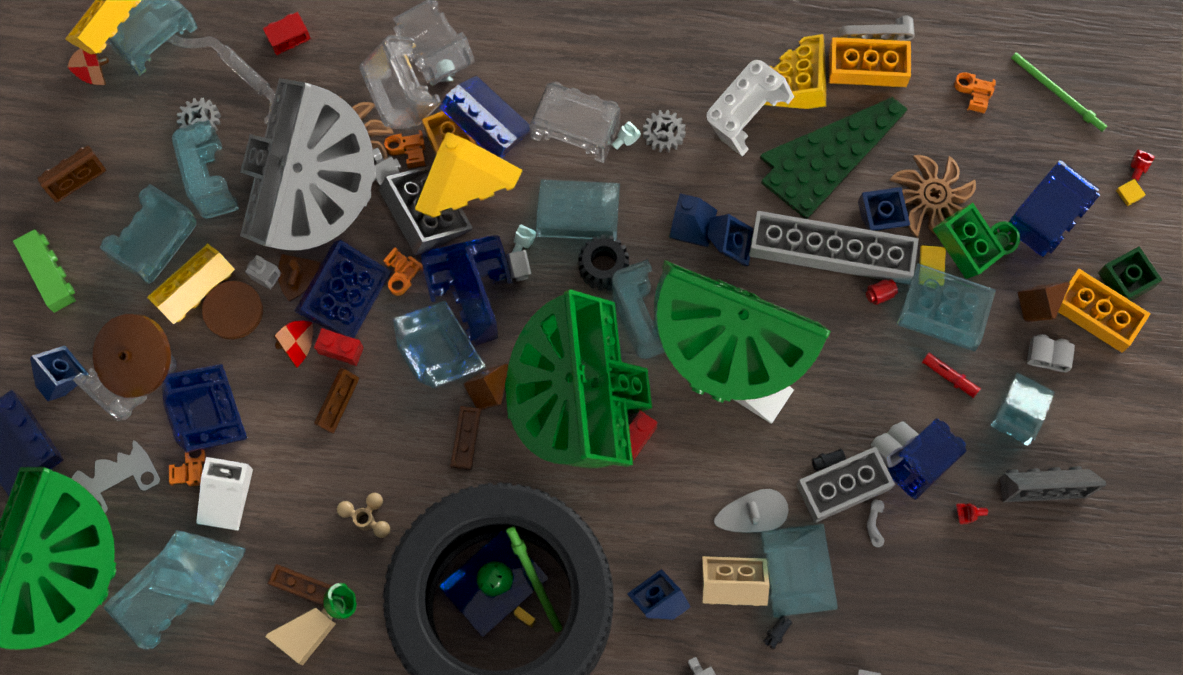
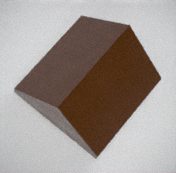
M1061 282L1038 285L1017 292L1024 320L1032 322L1055 319L1070 283Z
M508 364L485 369L463 383L476 408L483 410L501 405Z

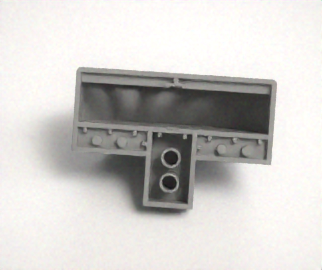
M279 78L265 137L249 135L240 172L254 177L240 234L241 237L263 246L277 249H310L325 244L344 232L358 217L363 207L367 206V202L371 198V186L376 178L372 144L365 125L358 114L338 95L309 83Z

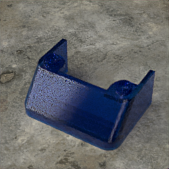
M498 235L449 245L421 254L431 302H436L435 295H444L450 288L449 285L489 276L494 281H502L506 278L508 284L512 283L504 248Z

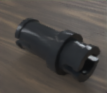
M840 448L828 454L821 453L818 457L812 458L811 462L814 470L819 471L846 460L844 451Z
M784 615L780 616L772 630H768L766 633L768 636L763 640V643L766 646L770 644V648L773 650L778 643L781 644L783 641L782 637L793 624L789 618L785 620L786 616Z

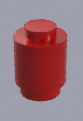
M885 279L870 285L866 291L868 301L874 305L890 300L898 294L897 285L892 279Z

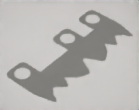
M134 440L131 454L126 455L119 452L117 463L108 459L96 460L95 476L93 479L81 471L75 472L71 478L87 489L101 503L104 513L108 509L101 495V492L132 475L139 488L143 491L157 485L160 481V477L148 454ZM144 472H151L154 475V480L149 485H144L141 482V475Z

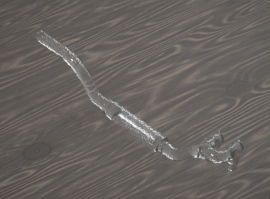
M152 13L145 15L144 20L164 39L176 46L183 48L211 46L216 50L218 57L257 93L264 95L270 100L269 115L264 118V122L268 125L275 92L270 88V84L228 45H223L216 38L209 36L194 39L179 37L172 33Z

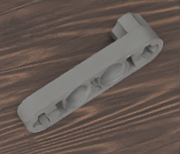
M910 16L897 18L896 25H851L839 29V38L909 41L915 37L913 18Z

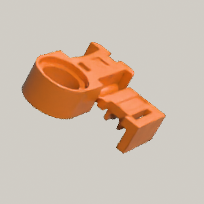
M962 72L957 75L954 87L959 92L973 96L968 110L985 113L988 101L994 93L996 81L995 79L992 82L980 80L974 74ZM959 80H967L969 85L963 86L959 83Z
M421 130L416 135L402 137V134H396L385 139L384 146L389 155L408 154V159H406L408 169L426 166L423 155L425 143ZM392 142L399 143V146L395 149L388 147Z
M396 247L383 260L385 265L388 267L391 265L395 268V273L388 281L389 290L395 296L403 295L412 285L411 279L420 269L424 270L420 262L411 256L405 257ZM395 281H401L403 287L400 290H394L392 284Z
M191 443L186 447V465L182 464V467H175V464L169 465L170 486L177 483H187L188 486H200L203 472L202 464H205L206 453L201 444ZM191 449H201V455L198 458H191L189 456Z

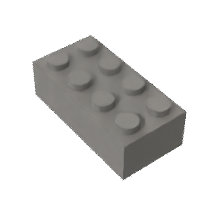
M876 447L804 477L796 484L814 523L887 492L895 485Z

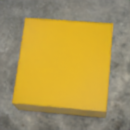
M1135 179L1116 190L1126 206L1135 203L1146 195Z
M519 606L515 609L514 615L527 626L533 627L536 619Z

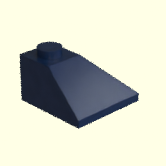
M902 187L863 192L861 194L858 206L861 219L868 230L877 231L910 225Z
M680 193L669 238L708 248L710 239L707 235L710 218L715 217L718 210L698 197Z
M730 214L711 217L707 235L720 253L744 266H749V252L754 228Z
M66 346L42 352L30 358L35 386L48 402L65 396L89 376V373Z
M662 569L627 593L629 598L647 618L674 620L691 607L681 589Z

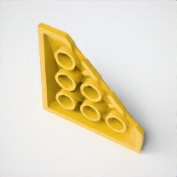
M824 35L803 37L799 41L800 46L796 50L792 51L789 49L779 58L781 62L774 68L770 65L772 69L786 79L794 95L789 104L780 101L775 106L802 109L826 106ZM766 102V103L764 104V105L773 106V105H771L769 102Z
M447 132L437 152L415 210L434 218L441 215L440 211L451 207L454 211L467 206V202L479 198L481 201L495 196V191L504 188L507 191L514 189L522 169L464 138Z

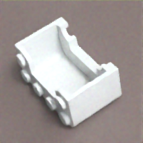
M754 60L746 66L708 110L707 120L720 140L743 157L749 149L745 144V139L748 135L742 129L766 102L773 106L780 101L789 104L794 95L782 75L763 61Z

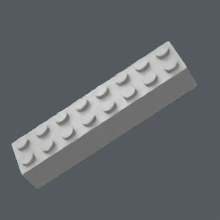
M757 211L749 257L881 280L892 279L894 282L909 284L914 276L919 238Z

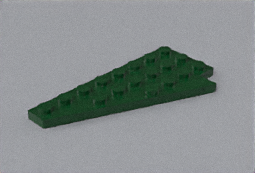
M891 97L762 153L760 159L770 166L772 170L762 180L761 184L804 219H809L901 119L908 108Z

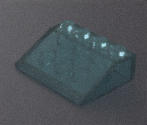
M541 180L537 209V236L592 239L597 236V239H600L601 235H605L607 239H609V236H612L614 240H617L620 183Z
M917 263L896 325L975 352L983 339L996 290Z

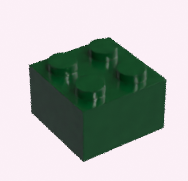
M1140 246L1105 264L1098 272L1106 286L1130 301L1152 290L1162 281V278Z

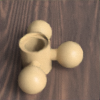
M371 493L367 496L366 508H359L355 511L353 504L349 501H342L337 506L339 516L343 518L351 516L354 524L360 530L367 531L372 528L374 534L379 538H385L389 535L390 525L385 521L375 522L374 516L371 514L374 509L380 508L383 504V498L379 493ZM362 515L369 516L365 524H359V518Z

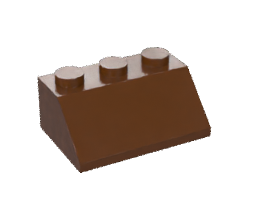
M88 145L77 150L71 157L63 159L52 169L44 171L37 179L41 187L57 203L107 170Z

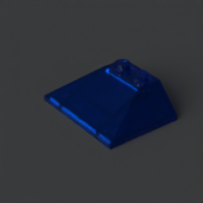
M223 364L167 374L162 383L163 405L175 442L186 453L247 439Z

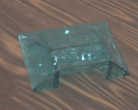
M446 301L394 319L397 348L418 382L432 388H437L486 368Z
M824 524L760 532L763 552L766 553L772 589L770 597L774 617L838 609Z
M176 530L158 557L149 590L214 605L243 557L245 548Z

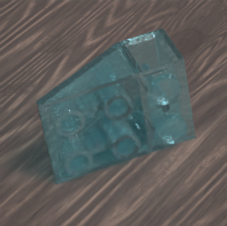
M1017 372L990 426L1029 445L1035 440L1044 422L1055 392Z

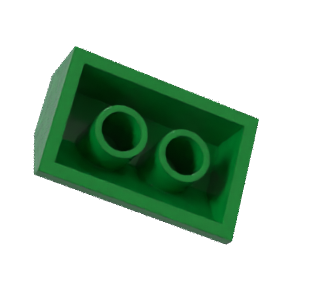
M970 203L933 228V231L965 279L981 274L1006 254V251L974 203Z

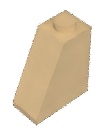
M315 608L271 631L266 635V638L297 663L304 665L336 623L331 620L333 617L328 615L325 609L319 611Z

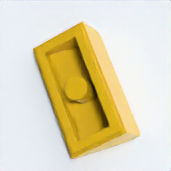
M920 246L919 285L933 289L944 285L946 249L944 247Z

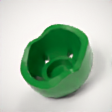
M1002 221L990 228L1006 251L1005 255L1017 249L1020 243V233L1012 223Z
M498 561L484 564L476 577L480 590L488 596H499L507 592L513 582L511 569Z
M345 583L334 584L326 591L323 605L328 615L336 619H346L355 612L357 606L355 593Z

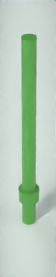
M1017 52L1012 56V60L1082 115L1084 121L1088 124H1093L1101 132L1107 128V125L1096 117L1097 114L1092 110L1088 111Z
M515 527L508 528L507 533L512 542L511 547L514 553L519 556L554 631H561V623L528 557L524 541L519 538Z

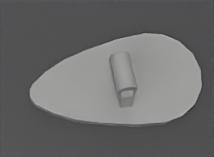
M761 489L728 504L715 517L714 524L723 530L731 532L752 533L771 531L781 527L786 521L789 513L788 504L784 496L778 491Z

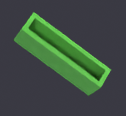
M34 229L13 240L44 302L52 312L55 313L76 301L73 296L75 290L70 283H66L64 279L67 277L61 266H57L56 261H58V258L53 250L49 251L47 245L50 243L44 234L40 235Z

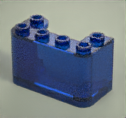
M1060 159L1018 208L1009 222L1018 229L1020 240L1044 257L1047 252L1052 254L1065 238L1062 236L1065 230L1070 232L1077 224L1074 221L1077 216L1082 218L1101 195L1098 192L1100 188Z
M936 418L898 454L900 458L903 457V460L887 469L892 479L912 499L917 500L966 453V443L960 437L955 436L944 421H939Z

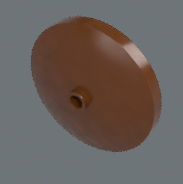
M123 314L109 320L99 331L93 347V365L99 380L110 392L126 398L142 397L155 391L168 374L171 363L169 341L165 332L154 320L140 314Z

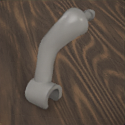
M876 499L871 502L867 530L873 546L881 547L884 544V538L876 527V518L878 512H883L884 503Z

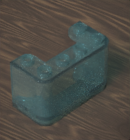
M141 0L135 8H131L128 12L130 14L128 19L117 26V33L112 38L109 37L107 43L141 76L147 71L144 64L146 60L148 62L152 60L149 55L177 31L181 35L184 33L183 30H188L192 33L198 26L192 14L178 0Z
M207 120L176 130L172 135L174 150L186 194L198 213L203 218H212L239 210L237 200L230 193L225 179L221 176H209L206 163L214 161L215 152L218 149H223L221 141L210 121Z
M151 184L140 192V204L143 208L134 215L129 226L122 230L120 237L114 234L107 236L100 246V249L109 259L148 284L158 277L191 234L197 222L189 208Z
M648 259L616 271L612 278L613 300L635 353L642 359H648L665 352L659 341L655 322L651 320L642 299L651 291L648 273L652 271Z
M167 548L105 604L104 609L138 647L148 650L149 648L153 649L160 643V630L164 631L172 623L171 620L176 615L179 616L184 613L190 602L196 603L199 601L202 603L210 596L209 592L212 588L179 552L173 548Z

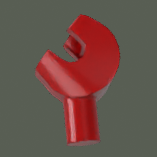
M1137 150L1131 162V167L1135 169L1131 178L1139 181L1142 173L1148 171L1155 156L1142 150Z
M970 503L956 504L960 524L972 523L978 519V516L988 515L986 507L977 508V506Z

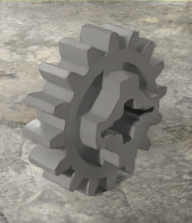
M193 98V103L190 104V102L186 101L187 106L180 107L182 113H177L179 118L177 123L182 133H185L188 138L192 136L194 140H197L198 136H201L204 140L206 134L210 137L212 136V130L218 131L215 125L221 124L218 119L221 115L217 106L213 105L211 100L205 102L204 98H201L197 102Z
M659 110L657 116L652 113L651 119H646L647 125H643V131H645L643 132V138H647V145L652 143V150L658 147L659 152H662L663 149L670 152V147L676 150L677 143L682 145V138H685L686 133L684 131L685 124H682V118L676 119L677 113L669 115V110L665 114ZM653 126H655V130H653V133H652V132H651V129H652Z

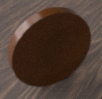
M228 281L217 285L208 293L203 303L202 315L207 327L218 337L229 340L240 339L252 333L259 325L263 315V304L258 293L250 285L240 281Z

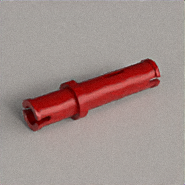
M930 352L922 361L923 364L951 382L954 388L961 389L972 399L981 389L965 378V374H959Z

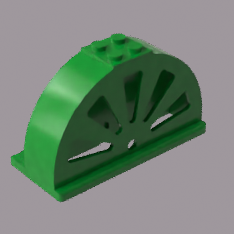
M664 260L661 267L663 272L660 276L654 298V322L659 341L673 366L688 381L692 391L704 395V392L709 393L712 396L711 398L723 403L724 400L730 402L731 399H758L789 387L813 365L831 332L817 321L762 300L751 292L719 279L715 281Z
M568 290L564 292V295L554 298L542 306L524 326L514 345L505 380L508 419H511L512 425L522 443L537 457L556 464L582 468H601L610 465L628 467L633 465L627 413L635 414L651 409L652 401L648 368L621 361L615 302L578 291Z
M20 467L0 519V648L18 650L41 647L60 640L75 631L92 615L98 605H102L107 599L110 580L116 574L114 539L109 521L102 507L93 495L78 482L45 467Z

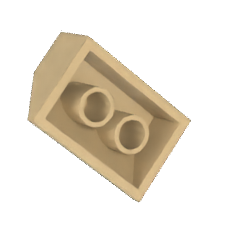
M702 556V603L768 606L769 576L767 559Z

